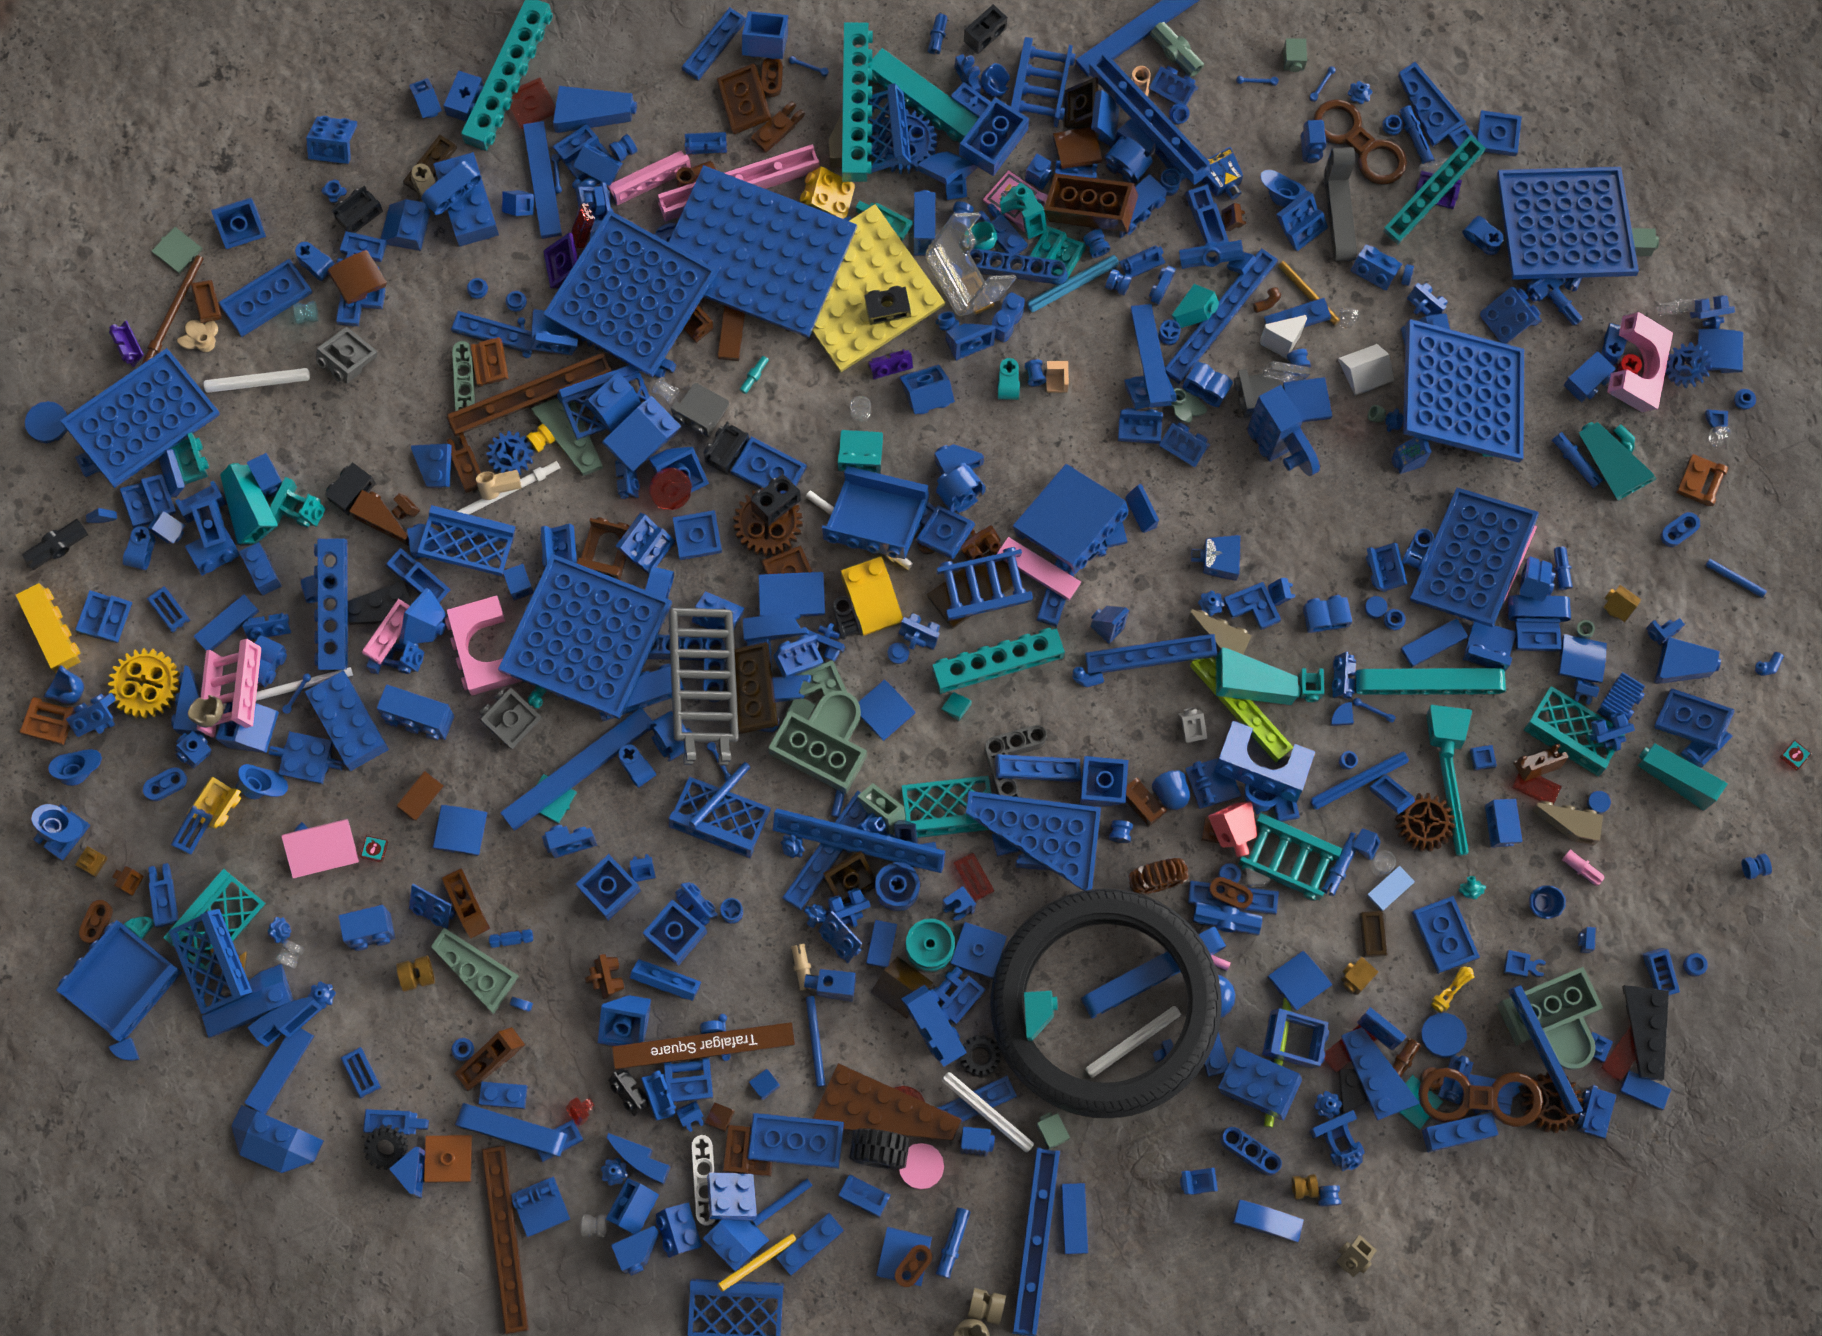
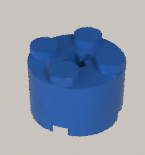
M1123 136L1118 139L1105 155V159L1108 162L1106 165L1107 169L1114 174L1116 172L1120 173L1123 176L1122 179L1128 183H1136L1151 166L1153 160L1150 155L1146 157L1143 154L1145 149L1129 137H1126L1124 140Z
M960 463L956 466L955 470L949 474L945 473L938 478L937 482L939 485L937 486L936 493L950 511L954 512V510H957L960 513L972 507L978 501L976 497L979 493L981 495L985 493L986 487L970 466Z
M669 711L647 724L648 731L653 730L654 736L651 738L664 758L668 756L667 761L670 762L684 754V741H676L674 739L673 711ZM682 723V732L693 733L690 728L686 729Z
M895 862L883 867L875 881L878 901L889 910L905 911L909 909L918 899L920 892V881L916 871L910 865L902 862ZM900 883L901 888L898 891L894 890V886Z

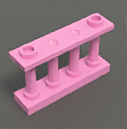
M248 639L240 641L238 653L221 657L211 650H206L201 698L208 699V695H212L222 700L223 704L233 701L232 712L223 714L219 722L213 726L203 728L197 725V730L210 737H215L216 725L234 721L245 728L253 726L261 656L260 646ZM238 662L237 672L222 676L223 666ZM235 682L234 692L220 696L221 685Z

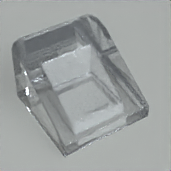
M1245 868L1243 872L1245 887L1247 888L1267 887L1270 882L1269 877L1251 869Z

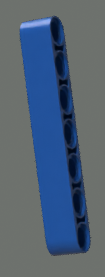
M1216 927L1198 934L1210 955L1226 947ZM1165 952L1086 994L1081 998V1001L1091 1019L1097 1017V1014L1109 1011L1181 971L1172 956Z

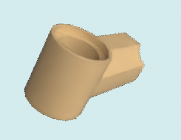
M517 470L495 475L488 471L480 473L476 477L481 498L484 500H492L498 497L499 493L522 488Z

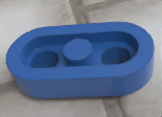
M1168 265L1166 269H1161L1158 276L1160 282L1158 286L1153 285L1149 294L1152 297L1151 302L1157 305L1160 304L1172 281L1176 268Z
M1691 512L1682 514L1662 530L1660 535L1661 541L1668 547L1679 545L1699 529V517ZM1684 523H1689L1690 528H1687ZM1668 534L1673 535V536H1674V540H1671V539L1668 537Z
M170 768L147 780L143 786V793L151 801H160L183 789L187 783V776L179 768ZM175 777H179L178 783H173ZM155 788H159L157 794H153Z

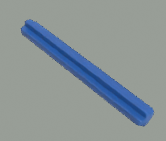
M1400 752L1313 797L1310 800L1313 808L1319 809L1399 768L1409 761L1408 756L1405 752Z

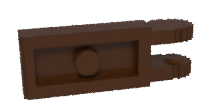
M791 101L782 111L780 110L773 116L772 120H769L751 136V140L767 153L795 128V125L804 117L805 112L800 109L789 119L787 116L796 107V104Z
M464 433L459 435V439L464 448L456 451L454 441L450 438L447 439V442L452 445L451 457L465 492L468 493L478 489L476 477L481 471L471 446H468Z

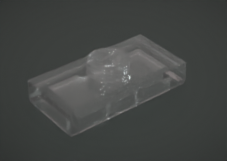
M1272 361L1263 369V377L1279 379L1282 382L1305 380L1310 375L1309 367Z

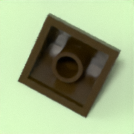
M1097 77L1065 90L1066 128L1081 129L1092 126L1095 93L1098 91Z
M862 851L823 873V880L833 897L839 895L843 905L850 902L847 894L848 891L858 888L864 895L875 888L876 879Z
M897 956L883 971L871 993L907 1019L910 1014L901 999L923 985L929 989L933 982Z

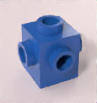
M194 731L189 735L184 733L176 741L175 751L177 752V758L182 763L187 762L193 769L205 760L212 750L207 745L208 742L205 737L200 733L197 735Z

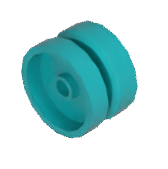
M923 919L911 927L906 937V955L914 967L924 972H936L945 968L951 961L955 949V937L951 928L944 922L937 919ZM926 943H929L930 945L934 943L935 945L934 947L929 948L926 946Z

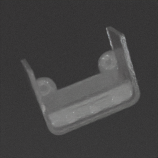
M953 213L926 250V261L952 308L959 316L969 315L998 301L1016 279L1015 275L989 276L985 281L973 261L970 252L974 248L975 238L970 229L981 216L979 213Z

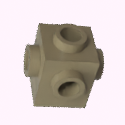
M1358 1235L1351 1244L1347 1241L1338 1252L1341 1255L1336 1262L1354 1278L1359 1272L1365 1273L1372 1264L1370 1260L1377 1250L1363 1237Z

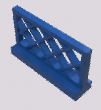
M893 83L888 85V90L874 94L872 99H868V104L872 105V113L876 108L881 111L875 120L868 118V121L873 123L872 133L877 126L883 129L877 138L868 136V139L871 138L874 140V143L872 144V155H867V161L871 156L876 158V161L871 166V173L900 163L903 166L911 164L904 92ZM888 97V102L884 108L878 106L882 99ZM860 100L854 101L857 104L862 102ZM887 114L890 116V120L884 126L880 122ZM887 132L892 134V137L886 144L882 140ZM881 144L885 148L882 150L880 155L877 156L874 154V151L876 150L878 145ZM889 150L893 151L894 158L887 161L884 160Z
M629 365L558 391L557 398L559 403H562L576 440L607 430L604 425L595 422L596 416L591 420L581 415L586 406L581 398L586 397L588 399L615 373L620 372L628 382L637 379L640 389L636 394L639 399L646 401L650 397L639 369ZM576 401L583 404L579 414L571 411L568 403ZM579 419L591 424L587 431L579 433L577 428Z
M431 505L417 556L502 576L511 544L514 540L516 526ZM431 524L441 526L443 531L433 535L430 530ZM456 530L462 531L464 537L456 541L450 534ZM447 535L451 543L441 547L437 539ZM477 535L482 536L486 542L476 546L471 538ZM468 540L472 548L462 552L458 545ZM502 541L507 544L505 548L497 551L493 543ZM434 542L438 548L433 552L424 550L425 545ZM489 545L493 554L484 558L479 550ZM455 547L459 555L450 557L447 556L445 551ZM476 552L480 558L476 562H470L466 556ZM497 557L501 563L499 569L490 567L487 561Z
M689 777L678 803L669 817V827L751 858L771 808L728 792L723 797V802L718 803L711 810L715 820L709 823L701 821L696 828H693L689 825V821L699 812L694 802L705 798L708 802V796L715 794L720 788ZM691 785L700 787L703 794L691 797L689 793ZM735 801L741 803L743 810L732 813L729 804ZM691 803L694 813L685 815L679 812L682 806ZM726 806L729 815L718 819L714 809ZM755 809L764 812L762 818L755 821L752 820L749 814L750 811ZM746 813L750 823L738 827L734 817ZM731 819L735 828L729 831L722 829L720 823ZM752 827L755 833L753 839L750 840L743 837L741 830Z
M220 909L207 911L199 917L169 930L201 1014H205L252 993ZM201 921H203L206 929L204 935L196 932L197 925ZM183 930L189 933L186 944L181 942L177 932ZM194 936L202 939L199 950L191 946ZM207 942L212 944L214 949L212 956L204 953ZM189 951L197 954L194 964L190 963L187 958ZM202 957L210 960L208 970L199 967ZM215 963L219 964L222 969L221 977L212 973ZM197 971L206 975L203 985L196 981ZM210 978L219 981L216 992L207 988ZM224 984L229 987L232 996L226 997L221 995ZM205 993L214 996L212 1004L208 1007L204 1001Z
M691 1279L688 1336H775L766 1335L761 1330V1327L769 1319L776 1325V1336H781L784 1283L738 1281L721 1292L717 1284L722 1280ZM695 1295H705L711 1303L701 1311L695 1305ZM709 1295L717 1297L713 1300ZM721 1296H728L734 1303L725 1312L716 1304V1301ZM745 1297H751L757 1304L748 1313L738 1304ZM756 1298H764V1299H762V1300L759 1302ZM768 1298L778 1299L777 1309L772 1314H769L761 1305ZM712 1304L722 1314L713 1323L703 1314ZM735 1306L745 1315L736 1324L726 1315ZM758 1307L768 1316L760 1325H757L749 1316ZM694 1309L699 1313V1314H697L695 1317H694ZM776 1313H777V1322H776V1320L773 1318V1316H774ZM699 1316L709 1325L703 1332L693 1331V1323ZM723 1317L732 1326L727 1333H720L714 1326ZM746 1318L755 1327L750 1334H743L737 1327ZM735 1329L738 1334L731 1333V1332ZM758 1330L761 1335H755L754 1333Z

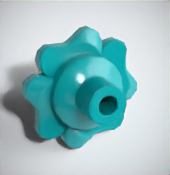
M1469 876L1466 883L1460 884L1458 891L1463 893L1468 899H1477L1481 894H1484L1486 886L1481 884L1480 881H1476V877Z

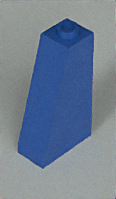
M559 86L553 120L555 132L561 133L578 130L586 124L593 128L631 122L632 114H636L637 102H634L632 93Z

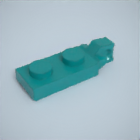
M859 200L855 207L856 212L861 214L875 204L871 203L868 205ZM876 202L875 204L901 241H903L912 226V221Z

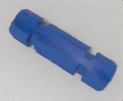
M530 929L522 930V932L501 933L500 936L498 934L489 936V944L492 948L500 947V945L521 944L522 941L524 943L533 941V932Z

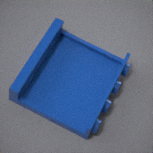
M1065 464L1015 522L1013 528L1017 537L1022 540L1025 537L1071 566L1073 573L1076 574L1086 566L1091 555L1098 552L1102 542L1113 534L1118 523L1125 520L1129 510L1124 499L1068 464Z
M847 466L844 472L845 482L827 526H822L823 539L833 544L839 543L854 549L860 548L871 553L888 555L891 558L905 559L929 499L928 485Z
M116 920L105 928V934L99 940L94 941L90 945L89 952L85 957L76 961L72 972L69 975H65L59 981V987L56 991L65 996L104 1028L113 1038L121 1042L130 1035L183 972L125 925Z

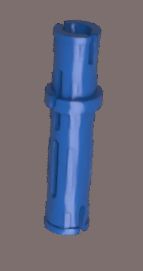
M1410 105L1403 107L1399 113L1405 123V131L1409 133L1422 165L1427 166L1433 163L1435 159L1421 131V123L1417 121Z
M1563 432L1551 440L1564 454L1563 457L1573 464L1593 489L1603 481L1578 452L1579 448L1576 445L1573 446Z
M1350 832L1334 867H1331L1329 870L1330 875L1321 889L1325 894L1329 890V896H1335L1341 880H1344L1346 877L1345 872L1356 852L1354 848V836L1356 833Z
M959 1207L956 1209L947 1242L940 1253L942 1257L936 1274L941 1277L950 1279L955 1259L959 1257V1246L971 1213L966 1209Z

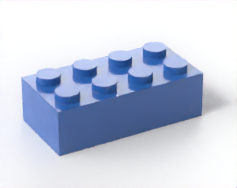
M474 152L434 163L438 180L463 161H467L480 174ZM481 178L480 182L447 209L459 247L499 236Z
M344 670L305 691L350 771L389 750Z

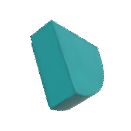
M137 917L128 920L123 925L143 939L155 924L152 918Z

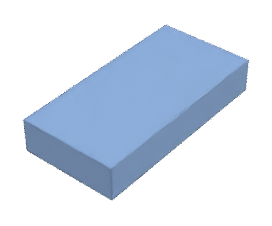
M1399 866L1368 893L1367 897L1380 911H1384L1415 881Z

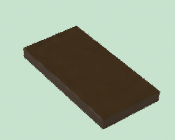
M989 550L983 556L987 557L996 555L999 550H997L996 552H991ZM1002 560L995 562L1001 592L1004 594L1013 587L1008 563ZM986 564L975 566L974 571L980 597L984 601L992 600L993 591ZM962 569L953 576L959 602L966 606L971 605L972 596L966 571ZM946 581L927 593L929 600L952 629L971 617L967 616L947 621L946 611L950 609L951 601Z
M764 642L734 649L738 734L778 726L768 643Z

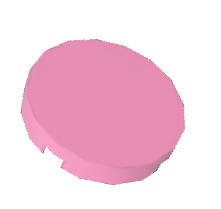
M913 1144L908 1150L906 1168L899 1169L900 1176L912 1188L919 1190L929 1189L937 1184L942 1177L944 1170L943 1157L936 1148L929 1144Z

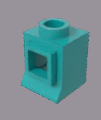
M1306 668L1301 669L1299 673L1300 698H1305L1306 702H1318L1319 699H1322L1324 695V669H1319L1317 673H1306ZM1306 684H1315V691L1306 690Z

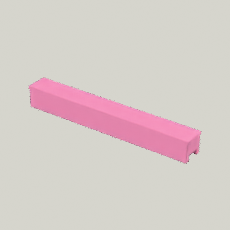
M812 144L726 172L725 174L767 189L807 176L809 172L820 167V162L817 159ZM695 183L658 194V204L665 222L681 216Z

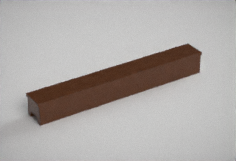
M603 352L447 414L446 418L454 437L556 397L560 389L612 371Z

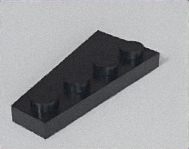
M1623 985L1622 989L1627 1003L1626 1011L1630 1019V1032L1635 1046L1634 1053L1639 1078L1663 1081L1669 991Z

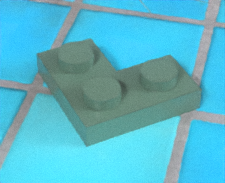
M833 660L798 674L811 676L810 683L803 681L799 693L804 695V697L822 690L824 696L832 691L847 692Z

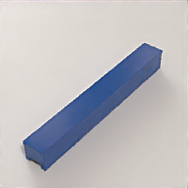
M1106 52L1095 63L1091 62L1089 64V74L1093 78H1098V84L1194 185L1210 174V162Z
M1036 1149L1012 1334L1037 1335L1060 1151Z

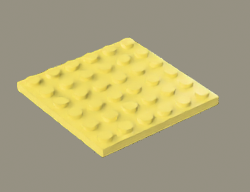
M876 204L849 221L857 224L856 232L812 330L840 372L848 369L945 306V301ZM893 286L906 287L911 317L870 325L864 295L873 290L886 291ZM890 301L882 303L884 307H890L893 304Z

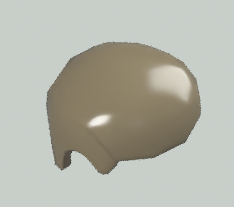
M208 695V699L197 698L191 704L188 711V718L203 728L211 727L219 722L224 712L222 700L212 695Z
M967 1318L956 1326L953 1336H990V1333L985 1324L980 1320Z

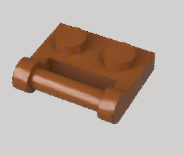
M1692 454L1676 493L1706 506H1714L1716 493L1723 476L1727 474L1728 467ZM1711 471L1715 475L1707 495H1704L1701 491L1707 475Z
M33 697L20 733L64 745L71 727L66 718L74 713L73 708L75 707L69 706L66 708L43 702L42 699ZM40 709L63 715L64 718L61 721L38 715L37 711Z

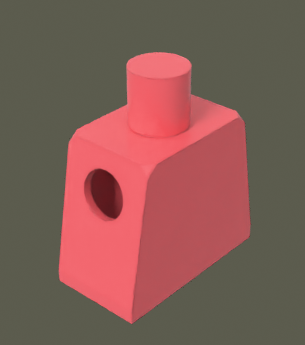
M1251 801L1234 803L1208 816L1218 841L1223 848L1234 847L1237 857L1249 854L1247 841L1257 836Z

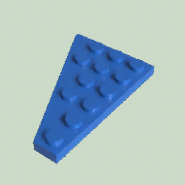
M973 791L968 792L967 816L1082 891L1092 889L1101 807Z

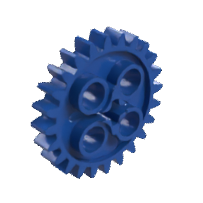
M906 109L907 127H911L908 131L910 152L914 154L911 155L910 165L903 166L900 163L891 166V172L898 168L900 174H902L903 169H906L908 174H910L911 168L918 171L917 165L931 155H934V148L937 147V141H935L937 134L933 133L934 126H930V120L924 121L923 114L916 117V111L910 115L908 109ZM884 116L882 119L883 123L880 122V124L885 126L890 118ZM877 126L872 136L877 138L883 129ZM887 132L882 142L887 144L892 134ZM920 134L921 137L914 138L913 135ZM879 144L874 154L879 156L885 147ZM889 150L884 160L893 159L894 152Z

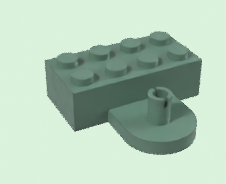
M845 691L829 692L819 701L809 720L789 711L768 748L769 755L847 794L867 758V750L849 742L861 716L860 705L857 699Z
M1581 967L1524 991L1561 1067L1568 1070L1580 1069L1592 1060L1595 1054V1042L1584 1017L1596 1013L1603 1008L1584 967ZM1511 997L1498 1003L1497 1007L1515 1045L1518 1046L1532 1040Z

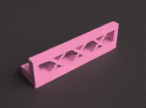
M681 150L613 182L611 186H608V189L617 205H620L676 178V173L680 168H691L690 159Z

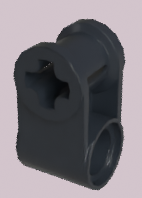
M846 596L836 598L833 603V614L841 639L845 640L847 636L856 633L859 635L863 634L859 618L856 616L851 600ZM840 604H845L849 609L845 612H840L837 610V607Z

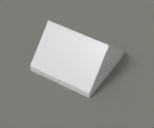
M1306 315L1265 324L1260 344L1287 359V354L1292 351L1302 334L1307 320Z
M1378 344L1338 359L1355 396L1394 381L1390 356Z

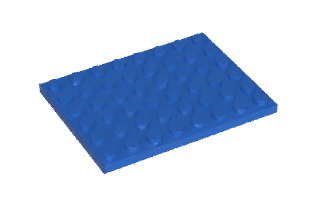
M703 165L669 243L718 270L716 277L704 294V298L809 338L856 232L857 224Z

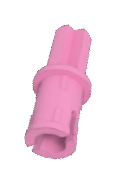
M1571 849L1563 857L1562 861L1578 872L1577 875L1581 874L1594 885L1598 886L1604 880L1603 874L1588 864V860H1583Z

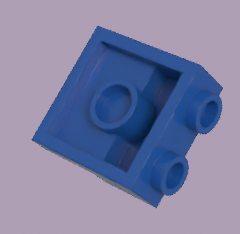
M557 825L551 827L550 831L545 832L546 835L542 836L545 849H547L548 853H552L554 858L597 846L591 828L587 829L586 827L577 828L573 831L574 833L570 834L567 826Z

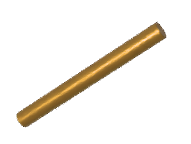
M1285 261L1278 265L1311 302L1320 299ZM1328 307L1331 315L1330 322L1335 326L1340 322V319Z

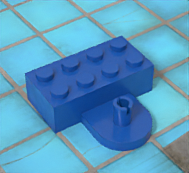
M1279 385L1260 395L1247 431L1251 439H1255L1258 443L1261 455L1271 462L1290 451L1291 455L1283 459V464L1288 471L1297 466L1308 476H1312L1320 471L1317 455L1300 428L1303 419L1283 387Z

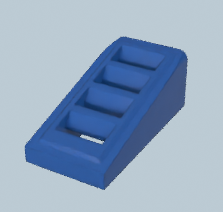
M1660 948L1643 953L1654 989L1669 991V995L1679 993L1680 989L1669 950ZM1661 957L1662 960L1654 962V958ZM1663 965L1665 967V969L1663 970H1656V967H1660ZM1668 975V978L1659 980V976ZM1671 983V987L1661 988V985Z

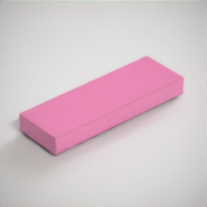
M400 599L397 600L363 649L362 654L381 665L400 637L404 612L410 607Z

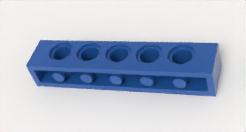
M317 539V544H314V556L318 557V565L314 566V577L318 579V587L314 588V598L318 600V609L314 611V620L318 622V631L314 633L315 644H318V653H315L314 657L315 666H318V670H347V540ZM329 555H333L336 560L332 567H328L325 563ZM329 577H333L336 581L335 586L331 589H328L325 584ZM332 598L335 600L336 606L333 610L329 611L326 608V602ZM333 620L336 628L333 632L329 633L326 630V623ZM329 642H333L336 645V650L333 654H328L326 651V645Z

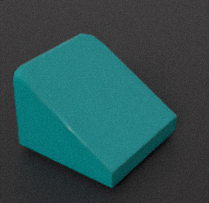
M953 692L941 710L957 721H960L971 706L972 701Z

